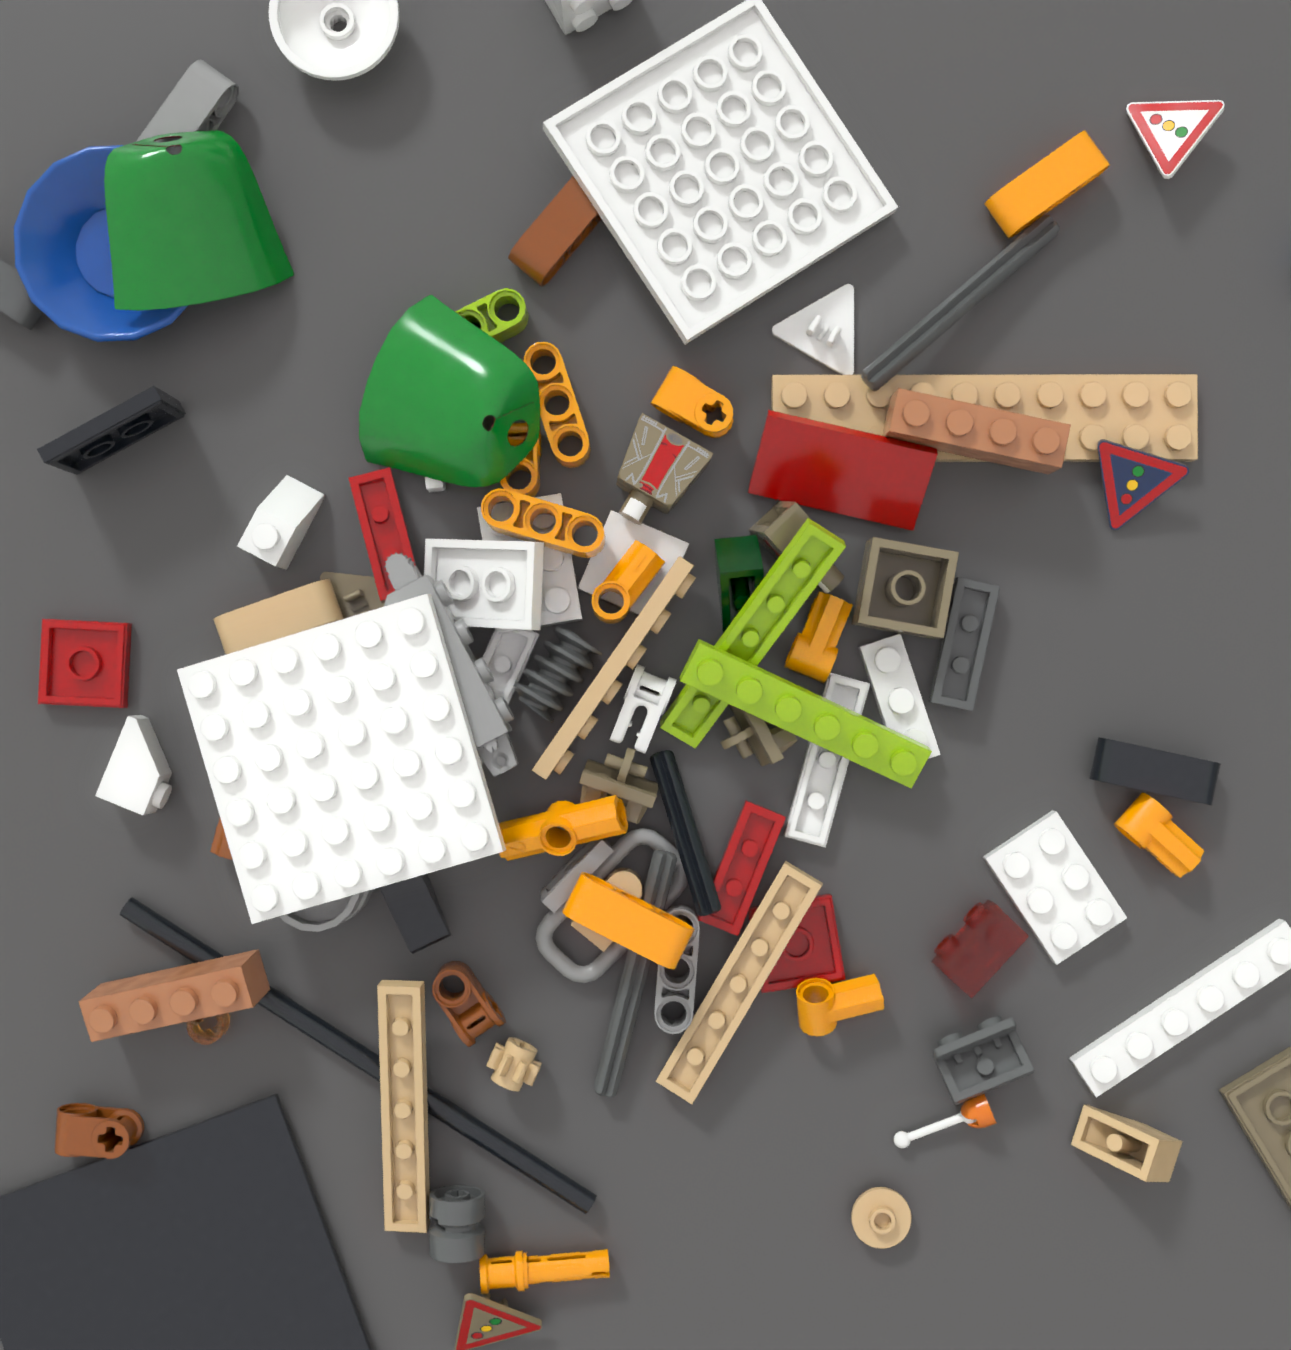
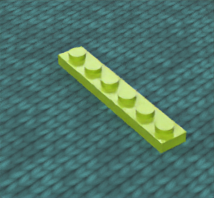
M807 518L714 646L758 666L846 548L844 540L810 518ZM686 684L660 719V728L696 749L728 706V703Z
M698 639L679 677L680 682L911 789L932 752L928 746L700 639Z

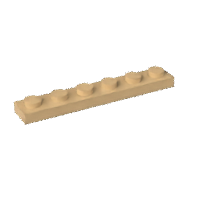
M681 556L677 558L532 771L545 780L553 771L561 775L574 756V753L568 750L577 736L585 740L599 720L592 715L599 703L603 701L609 705L623 685L616 680L625 666L632 670L647 650L641 643L648 632L651 630L658 634L672 614L665 609L674 595L682 599L695 581L696 577L690 574L694 567L692 563Z
M785 861L694 1015L690 1026L684 1032L655 1082L690 1104H693L822 887V882Z
M381 980L377 985L384 1227L385 1231L427 1233L431 1221L429 1219L430 1181L425 982Z

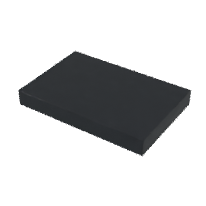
M152 386L38 448L37 451L44 463L78 475L183 418L186 413L179 400L156 386Z

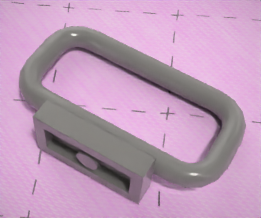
M645 828L631 830L623 835L613 846L606 838L587 842L539 891L542 903L550 911L544 916L537 927L535 938L537 948L544 959L571 981L587 983L597 980L628 950V948L613 941L605 952H602L592 963L580 966L575 964L554 944L553 933L567 918L562 913V910L581 872L592 874L604 880L635 847L647 845L654 851H669L677 857L664 911L673 904L686 888L688 882L678 850L656 831Z

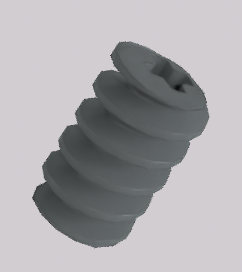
M560 627L554 629V633L560 640V643L545 641L543 644L550 654L549 658L535 655L533 658L540 670L537 672L526 668L523 671L530 684L527 686L515 682L513 685L520 696L519 699L551 723L554 722V719L547 709L551 708L562 711L564 708L558 694L572 697L574 694L568 681L571 680L578 683L584 681V677L578 670V667L591 670L594 667V663L588 656V653L603 655L570 629L567 630Z

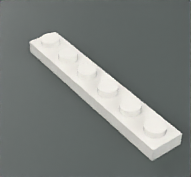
M1282 919L1276 920L1069 1057V1060L1091 1093L1097 1098L1290 970L1291 928L1286 921Z

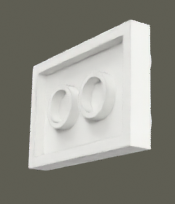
M561 493L535 497L563 506ZM509 502L496 504L492 509V519L496 521L508 520L513 514L514 506ZM477 507L482 540L524 541L492 530L482 516L481 507ZM540 514L534 519L532 528L539 534L549 533L553 530L556 519L550 514ZM544 547L541 627L583 620L572 555ZM497 628L498 634L510 633L519 630Z
M425 539L424 575L433 577L435 582L440 580L444 582L454 601L448 607L455 621L462 618L467 627L541 630L544 542Z
M1052 810L983 856V859L1051 961L1056 965L1127 919V916L1057 811Z

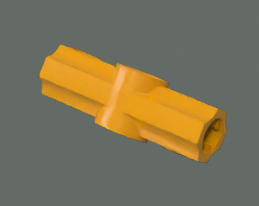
M617 795L576 805L569 801H557L552 803L546 812L499 823L506 850L499 853V855L507 861L544 852L554 856H565L570 854L578 844L625 834L628 830L626 808L622 799H619Z

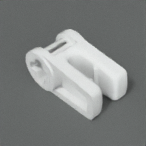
M637 664L623 698L625 702L609 740L621 743L628 727L632 726L631 719L635 709L638 706H645L647 708V715L641 730L636 733L638 738L635 743V749L645 754L659 718L664 714L677 680L671 677L668 680L645 672V667ZM641 686H645V687H647V688H650V689H652V690H655V691L659 692V694L654 693V692H652V691H649V690H647V689H644V688H642Z

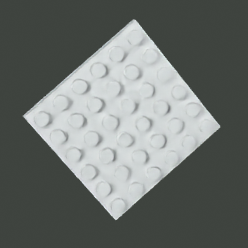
M746 0L543 122V131L685 345L895 213L898 208L890 193L762 0Z
M431 594L417 596L177 669L252 924L506 850Z

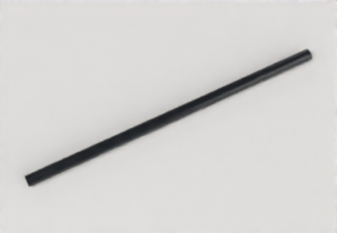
M133 897L128 900L120 912V916L193 963L224 957ZM270 986L267 994L257 1003L380 1082L379 1055ZM427 1087L428 1114L584 1214L588 1213L597 1195Z

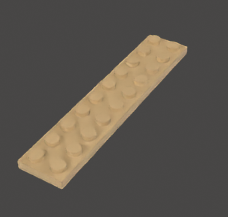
M1198 374L895 375L877 391L871 390L863 382L861 375H772L771 377L772 411L881 436L884 430L890 397L898 388L1070 424L1071 427L1063 462H1099L1097 443L1101 439L1176 462H1192L1198 459ZM937 451L936 462H987Z

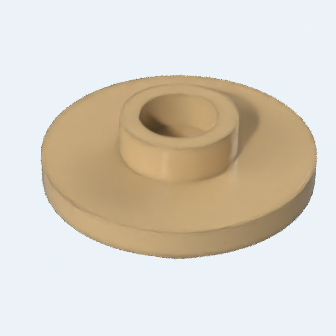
M875 1187L863 1192L856 1199L851 1212V1222L856 1235L862 1242L874 1248H890L900 1243L908 1234L911 1226V1211L906 1200L897 1191L887 1187Z

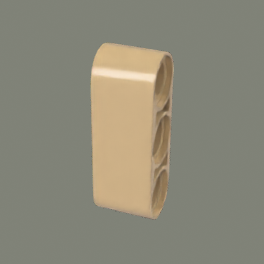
M325 579L215 617L213 620L225 654H230L344 618L331 580Z

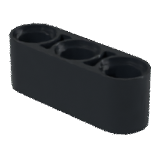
M1098 737L1089 779L1212 805L1221 764Z

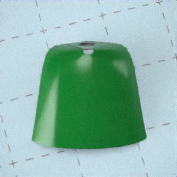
M220 130L162 134L114 148L108 155L105 165L104 187L113 275L114 305L116 310L141 311L201 304L255 292L279 284L294 275L251 166L239 144L230 135ZM180 137L178 140L169 142H154L165 138ZM181 146L182 151L179 154L172 155L166 151V148Z
M429 295L411 306L391 328L373 364L359 411V440L367 462L468 487H485L500 482L529 454L537 443L540 432L539 387L530 368L515 353L450 309L433 295ZM492 415L495 419L491 430L488 431L483 427V420L486 416ZM522 419L528 426L527 435L522 443L512 446L508 442V431L515 421Z

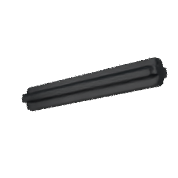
M670 750L657 752L650 756V762L697 914L699 916H707L721 910V904L674 753Z

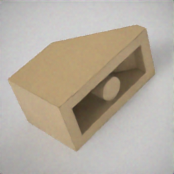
M1084 1105L1071 1145L1145 1182H1169L1183 1141L1144 1123L1090 1105Z

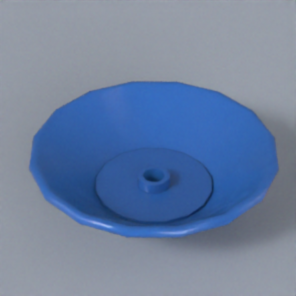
M123 145L89 146L54 162L27 191L14 225L15 267L31 302L59 328L96 342L138 340L171 325L188 307L181 306L141 311L115 309L104 176L108 155L114 148Z

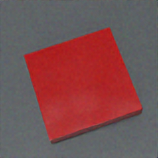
M42 619L38 704L128 708L132 623Z
M831 894L819 895L814 898L760 989L761 993L797 988L802 981L809 978H822L829 982L846 980ZM759 906L749 908V922Z

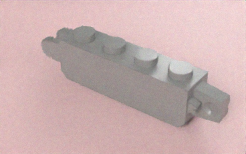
M397 552L394 555L391 554L390 557H387L388 559L385 561L386 565L384 567L386 568L385 572L389 573L388 577L395 591L387 595L384 606L424 594H431L478 755L493 776L512 769L519 764L508 734L513 731L509 724L510 721L514 720L513 713L503 696L496 699L488 684L494 681V677L487 663L482 657L476 660L468 644L474 642V639L462 618L455 621L448 607L454 603L449 590L442 580L435 582L433 577L429 575L422 577L418 567L414 566L415 562L412 561V558Z

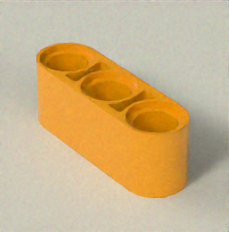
M1084 130L992 195L984 205L1008 239H1010L1093 181L1110 164L1086 130Z
M536 342L527 349L523 361L533 372L538 382L540 416L552 452L557 462L569 468L579 467L589 458L591 451L590 442L562 356L558 348L553 344ZM541 356L553 358L556 362L555 368L548 374L536 373L532 367L537 358ZM554 396L565 397L569 401V407L561 415H552L546 411V404L549 399ZM567 436L578 437L583 443L582 450L575 456H566L559 451L560 442Z
M500 488L491 490L481 502L483 518L491 529L498 533L524 541L544 542V547L582 558L596 556L605 545L606 536L603 525L597 517L589 513ZM505 501L513 504L514 511L508 520L496 521L492 519V509L497 503ZM550 514L554 516L556 523L553 530L546 534L535 532L532 526L534 519L538 515ZM582 526H591L598 532L597 539L592 545L580 546L573 540L576 530Z
M581 872L562 910V913L571 920L663 967L673 970L676 968L695 930L683 920L586 872Z

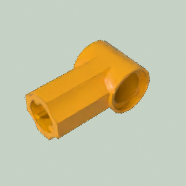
M635 540L603 583L595 588L592 594V608L595 616L606 624L621 622L627 617L631 607L664 566L665 561L645 544ZM608 592L619 594L624 602L622 609L613 614L606 613L599 607L601 596Z
M819 591L810 608L802 632H798L793 641L784 667L825 683L838 654L836 646L853 605L836 596Z
M1142 792L1117 819L1114 826L1132 843L1141 849H1146L1171 873L1181 878L1199 864L1205 851L1171 821L1173 817L1166 808L1154 798Z
M875 974L834 984L822 978H809L802 981L796 989L799 1027L804 1033L811 1036H824L831 1033L836 1028L837 1021L884 1009V998L880 989V983Z

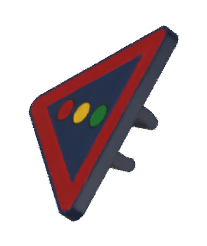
M1101 439L1097 443L1110 528L1113 530L1121 528L1189 473L1187 465L1105 439Z

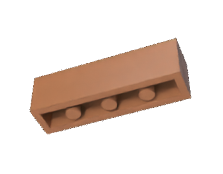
M898 388L890 397L882 436L937 448V451L1051 474L1062 468L1071 425Z
M259 949L101 983L78 1002L90 1041L94 1042L253 1008L267 994L270 986Z

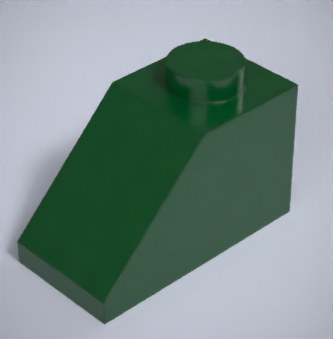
M757 535L714 539L723 633L764 578V568Z

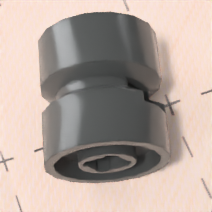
M450 1185L436 1188L430 1192L429 1219L436 1222V1225L431 1227L429 1231V1256L432 1259L445 1263H464L480 1259L484 1256L485 1227L479 1223L485 1218V1191L482 1188L470 1185Z

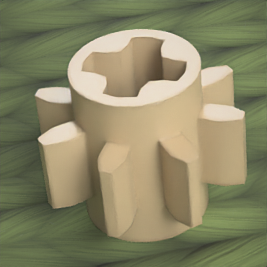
M513 1037L508 1038L505 1046L496 1043L486 1065L494 1069L491 1080L503 1088L516 1092L520 1091L523 1083L533 1086L542 1064L540 1061L534 1060L537 1049L529 1043Z

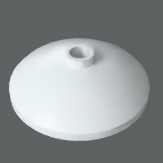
M270 0L269 2L270 28L279 49L296 68L319 79L332 81L346 80L370 71L388 54L398 32L400 18L398 0ZM338 22L347 23L346 28L340 32L333 30L334 25Z

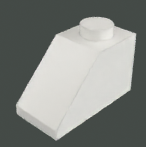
M286 475L257 507L237 546L276 567L287 570L326 495Z
M143 715L127 717L95 795L143 816L155 813L158 808L162 809L168 801L172 786L168 784L172 772L149 718Z

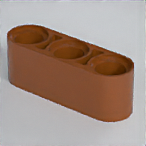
M574 176L571 177L520 237L508 256L512 263L541 287L545 286L602 220Z

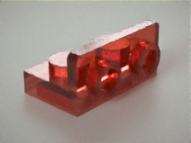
M989 899L984 904L981 902L977 903L968 911L963 919L966 924L955 936L949 934L937 945L934 950L936 956L932 960L971 999L1029 937L997 904Z

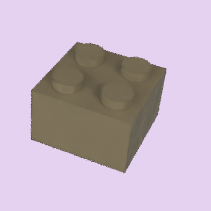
M877 537L867 540L851 625L934 640L944 638L959 552Z

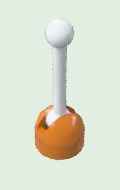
M985 1094L963 1102L961 1111L957 1115L909 1133L905 1131L897 1132L894 1135V1143L898 1148L903 1149L907 1148L910 1142L963 1121L973 1128H986L996 1124Z

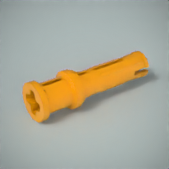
M608 1249L542 1256H527V1252L523 1253V1250L516 1251L514 1256L488 1258L487 1254H484L479 1259L482 1295L488 1294L491 1289L516 1287L518 1292L528 1289L529 1284L610 1278Z

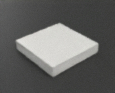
M611 510L604 525L605 545L600 553L590 558L578 589L592 595L595 588L603 583L634 541L637 540L645 544L665 561L664 566L629 610L639 615L679 556L684 557L689 543L643 523L641 525L635 524L624 518L621 514ZM615 592L605 593L600 598L621 608L624 605L622 597Z

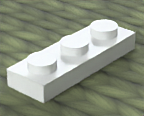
M901 633L858 647L884 726L928 746L932 751L929 758L941 755Z

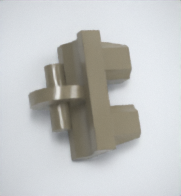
M729 704L734 716L723 721L730 734L729 737L720 741L724 750L736 745L742 759L755 753L760 765L765 766L783 759L782 753L797 742L795 734L777 726L769 729L764 720Z
M628 747L624 759L608 753L604 764L590 759L587 760L579 781L580 784H583L580 803L605 798L607 793L617 795V797L623 798L627 821L638 824L647 808H653L657 797L658 784L644 778L648 767L632 762L636 750Z

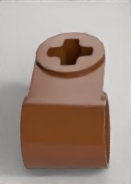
M450 961L439 969L432 985L433 996L466 1046L471 1047L476 1043L475 1038L494 1025L500 1027L506 1023L500 1007L493 997L485 991L467 964L460 961ZM449 975H455L463 981L465 988L458 993L449 992L444 988L442 979Z
M88 1103L62 1105L57 1109L55 1153L64 1157L118 1158L143 1136L145 1129L144 1121L139 1113L129 1108L101 1107Z

